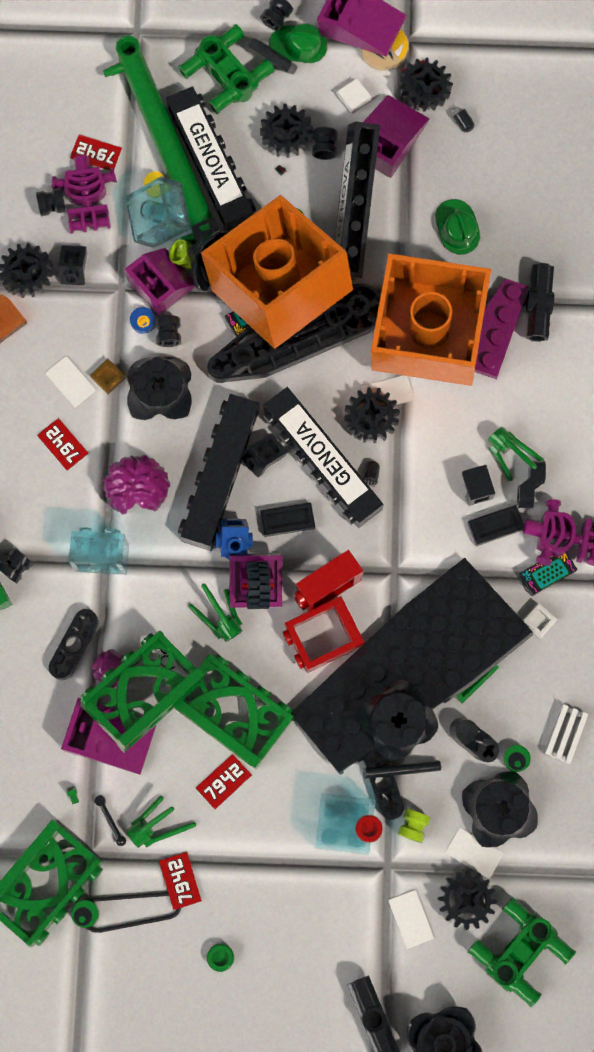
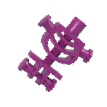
M78 155L74 157L75 170L66 171L65 179H58L56 176L52 177V190L61 187V189H64L70 203L83 206L82 208L67 209L70 234L77 230H83V233L87 232V227L93 226L94 231H98L100 227L111 229L107 204L92 206V204L99 202L105 197V183L112 181L117 183L114 170L111 168L110 172L101 174L99 167L90 168L87 155ZM92 217V221H86V218Z
M556 499L546 501L548 511L541 517V522L526 519L523 534L538 537L536 549L542 551L540 556L536 557V561L539 564L550 566L552 563L550 560L551 556H563L574 543L579 544L576 562L582 563L586 558V552H589L590 555L586 559V563L594 566V531L590 532L592 519L587 518L582 524L581 535L576 534V525L573 517L568 513L559 512L561 501ZM552 538L556 539L554 545L549 544ZM563 540L567 542L566 547H558Z

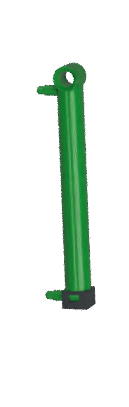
M123 36L116 43L119 63L103 70V74L105 77L125 73L192 233L182 236L180 239L190 244L197 243L211 230L219 231L220 229L215 218L212 217L141 51L139 41L133 36ZM127 51H134L132 54L129 55L124 54Z

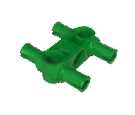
M234 24L233 27L220 36L204 37L200 42V46L195 49L194 55L181 65H178V70L185 79H188L202 67L206 68L223 87L224 91L208 101L209 107L216 115L231 103L248 101L252 97L253 92L258 89L259 83L275 72L273 65L268 59H264L263 62L251 71L246 70L228 49L244 38V33L237 24ZM208 50H215V51H216V52L211 53V54L207 53ZM241 84L247 86L243 89L237 88V86Z
M512 897L502 908V911L506 912L520 925V930L501 954L496 955L477 939L467 952L486 968V974L504 990L510 993L513 991L529 1007H533L542 994L523 979V974L543 949L551 951L565 965L573 958L576 951L558 937L557 930L549 921L542 918L537 912L530 913ZM536 923H541L545 927V934L539 939L532 932V928ZM503 965H507L511 970V976L506 981H501L497 974L498 969Z

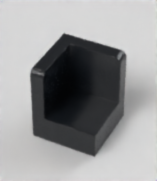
M487 465L462 472L467 490L465 497L468 506L494 498L496 493Z

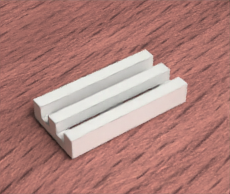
M563 704L545 755L571 764L588 714ZM569 713L571 714L558 751L555 753L553 752L555 742L565 715ZM579 717L580 720L567 756H563L575 719Z

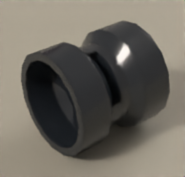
M271 0L269 8L263 11L260 19L268 28L280 31L284 25V19L288 18L293 12V7L287 0Z
M318 127L314 129L313 140L315 145L312 147L313 157L320 160H330L336 157L337 148L334 145L338 137L336 129L331 127Z
M61 187L55 188L48 193L45 191L36 192L41 217L55 211L57 213L66 212Z
M175 315L157 317L155 325L159 331L156 335V344L161 347L180 345L181 334L178 333V329L181 327L180 317Z
M13 548L9 552L7 561L0 563V571L14 583L18 584L22 579V572L29 570L33 563L21 552Z

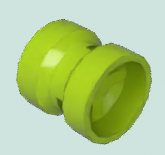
M183 239L175 241L169 251L171 262L183 265L184 268L192 271L188 251L193 245Z
M406 808L403 816L405 825L399 827L397 834L412 841L423 843L425 835L422 831L429 825L431 817Z

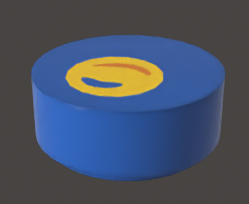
M139 307L131 313L130 324L133 330L140 334H146L153 330L155 327V316L149 308Z

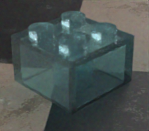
M161 176L125 196L134 243L155 248L191 229L182 183Z
M81 527L79 531H71L69 563L75 572L127 575L129 543L125 534H121L120 530L105 529V533L94 532L92 528Z
M321 793L315 849L368 856L370 843L363 842L357 837L355 826L362 816L374 815L375 800Z

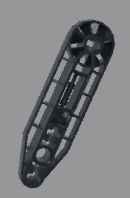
M352 284L353 290L307 324L305 327L308 328L295 333L275 349L258 333V337L239 344L238 342L245 336L256 332L252 327L247 328L211 357L207 365L209 377L216 383L266 378L373 331L376 322L373 323L368 320L369 313L377 318L379 304L370 308V301L376 299L380 303L381 296L369 285ZM359 306V309L363 308V311L358 312V309L354 311V307ZM333 316L335 317V324L331 320V317ZM322 320L325 321V322H323V323H321V324H318V325L315 324V323H317V322H319V321H322ZM323 326H326V327H327V328H325V329L319 331V328H321V327H323ZM337 334H340L342 339L325 346L321 342ZM317 343L318 349L302 356L299 355L298 351ZM267 346V348L271 349V351L267 352L265 349H262V347ZM294 353L295 359L276 366V360ZM240 355H247L250 359L245 363H240L237 361V358ZM229 360H232L233 368H231ZM269 363L273 367L265 372H251ZM221 366L222 369L224 368V371L220 372L216 367Z

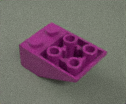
M326 0L317 18L320 35L387 57L407 16L383 0Z
M387 95L363 122L380 125L375 169L392 178L430 118L390 95Z
M77 698L61 750L141 775L156 725L124 753L117 746V743L81 707V698ZM97 704V708L101 712L111 713L116 711L110 707ZM119 716L108 720L121 735L126 732Z

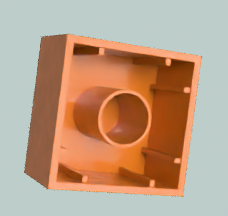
M282 195L276 197L201 252L212 291L274 349L353 290L346 250Z
M388 253L371 347V370L472 386L491 269Z

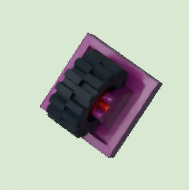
M281 553L229 554L230 608L269 609L270 607H282Z

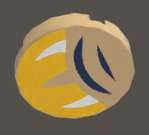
M400 29L387 57L361 49L363 60L371 68L379 71L398 68L405 62L408 55L409 41L405 32Z

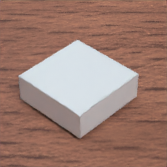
M357 78L337 91V96L351 113L371 101V95Z
M539 602L523 618L525 624L539 640L558 620Z

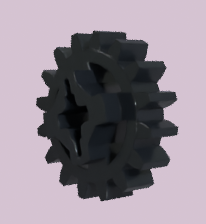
M425 58L424 63L416 59L414 66L408 63L406 70H403L401 73L399 87L402 89L400 95L407 96L405 103L413 102V109L415 110L418 106H422L423 112H426L427 107L430 106L435 111L437 104L443 106L446 99L450 97V90L453 86V83L449 82L451 73L445 74L446 66L444 65L439 68L437 66L438 60L431 64L428 58Z
M284 104L281 110L274 106V113L272 114L267 111L266 119H261L262 128H260V136H263L262 144H268V152H272L275 149L277 157L282 152L285 153L286 158L290 157V152H294L298 156L299 149L301 148L306 151L307 143L312 142L313 126L310 125L311 118L305 117L304 109L297 112L296 105L288 109L287 104Z
M20 243L17 244L16 251L8 248L10 255H2L1 258L4 264H0V280L4 281L2 283L4 288H10L12 295L17 294L19 291L21 298H25L26 293H30L32 297H35L36 290L43 293L42 286H50L51 284L47 277L54 276L53 271L50 269L53 267L51 260H48V253L46 251L41 253V248L38 245L33 250L30 243H27L26 248H22ZM25 268H28L27 273H24Z
M368 387L366 394L358 390V398L356 399L351 396L349 399L351 405L345 406V411L350 414L344 415V421L351 422L347 425V430H355L354 438L362 435L364 443H366L368 438H372L373 443H376L377 437H381L385 441L387 439L386 432L393 434L395 429L392 425L398 426L399 419L395 417L399 416L400 409H393L397 401H389V392L384 396L381 395V388H378L376 393H372L371 388ZM365 402L362 409H357L361 403ZM370 407L372 409L373 414L376 416L374 424L372 422L370 415H368ZM386 420H388L384 427H382L381 429L378 428L381 422H386ZM359 424H363L368 430L362 428Z
M466 870L465 877H462L459 871L455 872L456 879L453 880L447 877L448 887L440 886L439 888L444 892V896L437 897V900L444 902V906L440 907L439 911H447L448 914L445 917V921L454 919L453 927L455 928L460 923H463L464 930H469L470 924H473L475 929H478L480 920L484 923L489 922L486 917L487 913H495L490 908V905L496 904L497 900L491 899L490 895L496 891L486 887L490 882L489 879L483 882L480 881L481 873L479 872L474 877H471L470 870ZM468 881L476 885L471 889H464L459 883ZM451 891L455 895V904L452 908L449 903ZM475 893L471 899L472 906L465 905L460 907L463 902L462 894L470 895ZM484 893L485 905L482 909L479 905V897ZM463 911H470L475 917L464 919L459 917V915Z

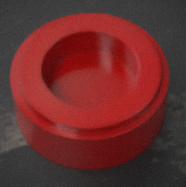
M365 815L357 821L355 832L361 841L372 843L382 835L383 826L376 816Z

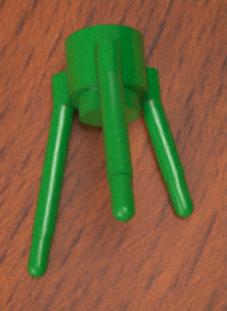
M504 427L497 429L488 439L492 444L489 450L495 455L508 481H512L513 478L499 453L500 451L504 454L512 449L532 469H536L537 465L518 447L536 460L544 461V458L517 439Z
M203 583L201 587L221 619L217 622L219 627L217 628L193 604H189L188 607L215 633L218 639L223 638L227 642L243 632L240 627L243 623L239 619L236 609L229 606L228 589H224L223 592L232 618L230 615L225 616L207 585Z
M159 796L139 818L131 822L132 826L126 832L137 848L143 844L147 848L155 842L196 827V823L192 822L151 837L155 834L152 827L174 811V807L171 806L147 822L145 819L164 799L163 796Z

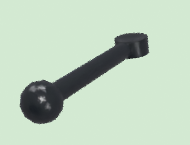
M97 796L95 804L101 807L117 838L116 844L124 846L126 838L121 836L105 805L106 799L103 796Z

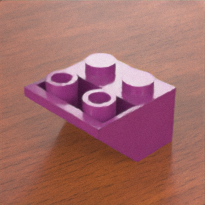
M166 248L145 253L124 269L127 281L158 316L195 288L193 278L181 265L171 262L169 251Z

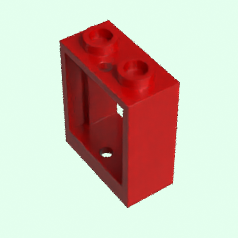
M348 549L297 582L294 599L302 611L305 609L310 611L333 600L362 581L363 569Z
M342 596L285 622L286 630L282 632L288 646L293 644L297 651L294 658L299 668H305L307 674L359 649L365 643ZM334 609L350 643L310 661L295 627Z

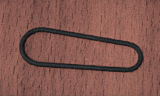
M168 892L96 897L89 901L169 896ZM181 908L168 916L101 929H94L92 927L86 929L93 933H102L175 918Z

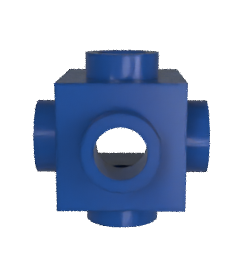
M220 519V532L215 533V548L220 549L221 557L229 559V554H248V548L253 546V534L249 532L247 519Z

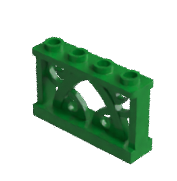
M161 630L155 635L153 633L147 635L141 642L142 646L136 652L133 650L129 651L122 658V664L118 668H110L101 677L103 680L96 687L91 685L81 695V707L117 743V746L124 753L202 684L205 675L164 636ZM161 649L167 653L168 662L165 668L159 667L161 664L160 655L156 661L150 660L149 655L153 650ZM142 660L144 666H136ZM174 661L188 674L186 678L170 670ZM156 677L154 696L158 703L155 706L144 701H134L127 704L126 690L129 678ZM163 679L167 680L163 686L167 685L170 687L168 693H162L159 690ZM117 681H119L117 691L111 688ZM108 695L111 701L104 705L106 707L117 705L118 710L111 713L101 712L97 708V700L101 696ZM138 707L142 708L144 711V715L142 717H136L134 714L135 711L131 712L130 714L128 712L129 710ZM119 716L126 732L121 735L108 720Z
M208 654L198 669L204 675L212 670L219 671L223 676L222 681L216 683L212 677L211 684L214 690L209 691L203 680V683L199 686L204 694L189 704L183 700L174 709L256 770L294 720V716L291 715L293 710L281 701L278 704L270 699L271 693L259 685L255 688L248 683L250 678L242 671L237 670L235 673L228 668L229 662L219 654H216L215 657ZM230 679L241 687H228ZM230 696L244 697L249 712V724L233 722L224 727L223 730L220 729L218 725L221 721L222 712L216 699ZM254 696L265 705L257 709ZM210 701L216 709V713L212 717L205 715V710L211 708L207 704ZM266 712H273L278 717V725L273 730L265 731L258 728V722L260 724L271 722L265 720L264 714ZM238 727L249 730L248 734L242 731L243 735L241 738L234 737L233 731ZM257 734L270 737L257 756L252 753Z
M52 819L0 880V903L18 908L14 921L0 910V921L29 947H33L35 944L40 946L50 934L47 931L53 923L58 925L68 912L65 908L71 901L76 903L85 893L84 885L89 880L94 882L101 874L103 869L100 866L104 862L56 820ZM60 834L75 849L63 854L54 838ZM45 854L48 856V861L53 857L55 861L47 866H42L39 859ZM73 855L83 856L87 862L85 871L78 875L75 874L74 866L79 863L72 862L67 865V858ZM57 867V896L43 900H29L32 894V882L26 873L28 869L46 872ZM69 880L76 881V884L68 892ZM19 883L26 885L23 899H19L23 891L18 893L15 890L16 885ZM56 906V908L47 917L43 909ZM24 909L29 910L27 913L29 923L33 916L39 917L40 923L35 930L28 931L22 927L21 915Z

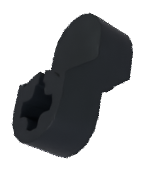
M533 461L537 465L536 469L528 467V479L519 485L517 490L518 508L533 509L535 489L545 483V461Z
M457 718L452 721L449 729L451 737L475 759L489 763L498 757L499 746L497 742L473 721L465 718Z

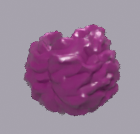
M147 455L123 457L120 459V462H114L109 467V474L103 479L105 483V496L109 498L110 506L122 515L126 514L127 510L131 509L135 503L142 509L158 511L165 498H167L170 481L168 480L167 472H164V467H161L155 459H148Z

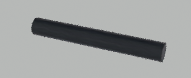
M437 760L363 768L364 779L441 771V762Z

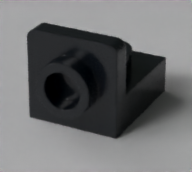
M61 246L58 261L60 284H85L84 270L87 259V246Z
M271 433L251 445L244 455L243 461L250 471L257 477H260L268 467L284 458L288 451Z

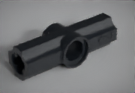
M548 263L533 264L531 269L530 290H528L526 313H528L526 339L533 342L548 341L550 315H552L554 307V292H552L554 266Z
M369 975L347 984L374 1052H400ZM375 1011L381 1015L382 1020L377 1027H371L366 1022L367 1015L370 1012Z

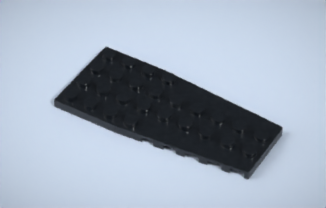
M463 558L401 608L363 646L291 712V715L294 716L297 724L338 774L342 775L345 769L355 762H361L366 758L367 754L376 749L374 738L362 729L358 720L357 712L366 700L382 695L385 688L393 682L407 680L418 688L423 703L433 710L441 703L448 702L473 685L532 637L533 631L469 561ZM398 712L397 716H392L391 723H395L394 727L400 728L401 724L406 723V718H402L403 713Z

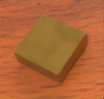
M106 359L90 374V378L107 395L126 379L125 374L109 359Z

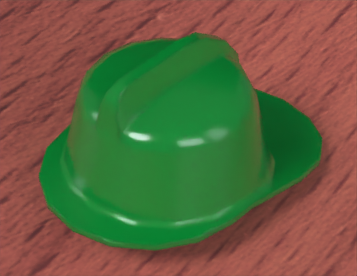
M302 23L299 25H286L280 31H275L270 38V47L290 61L315 63L325 56L327 41L313 25Z
M450 199L441 203L437 208L435 220L445 248L457 255H465L472 252L478 246L480 240V230L472 208L466 202L458 199Z

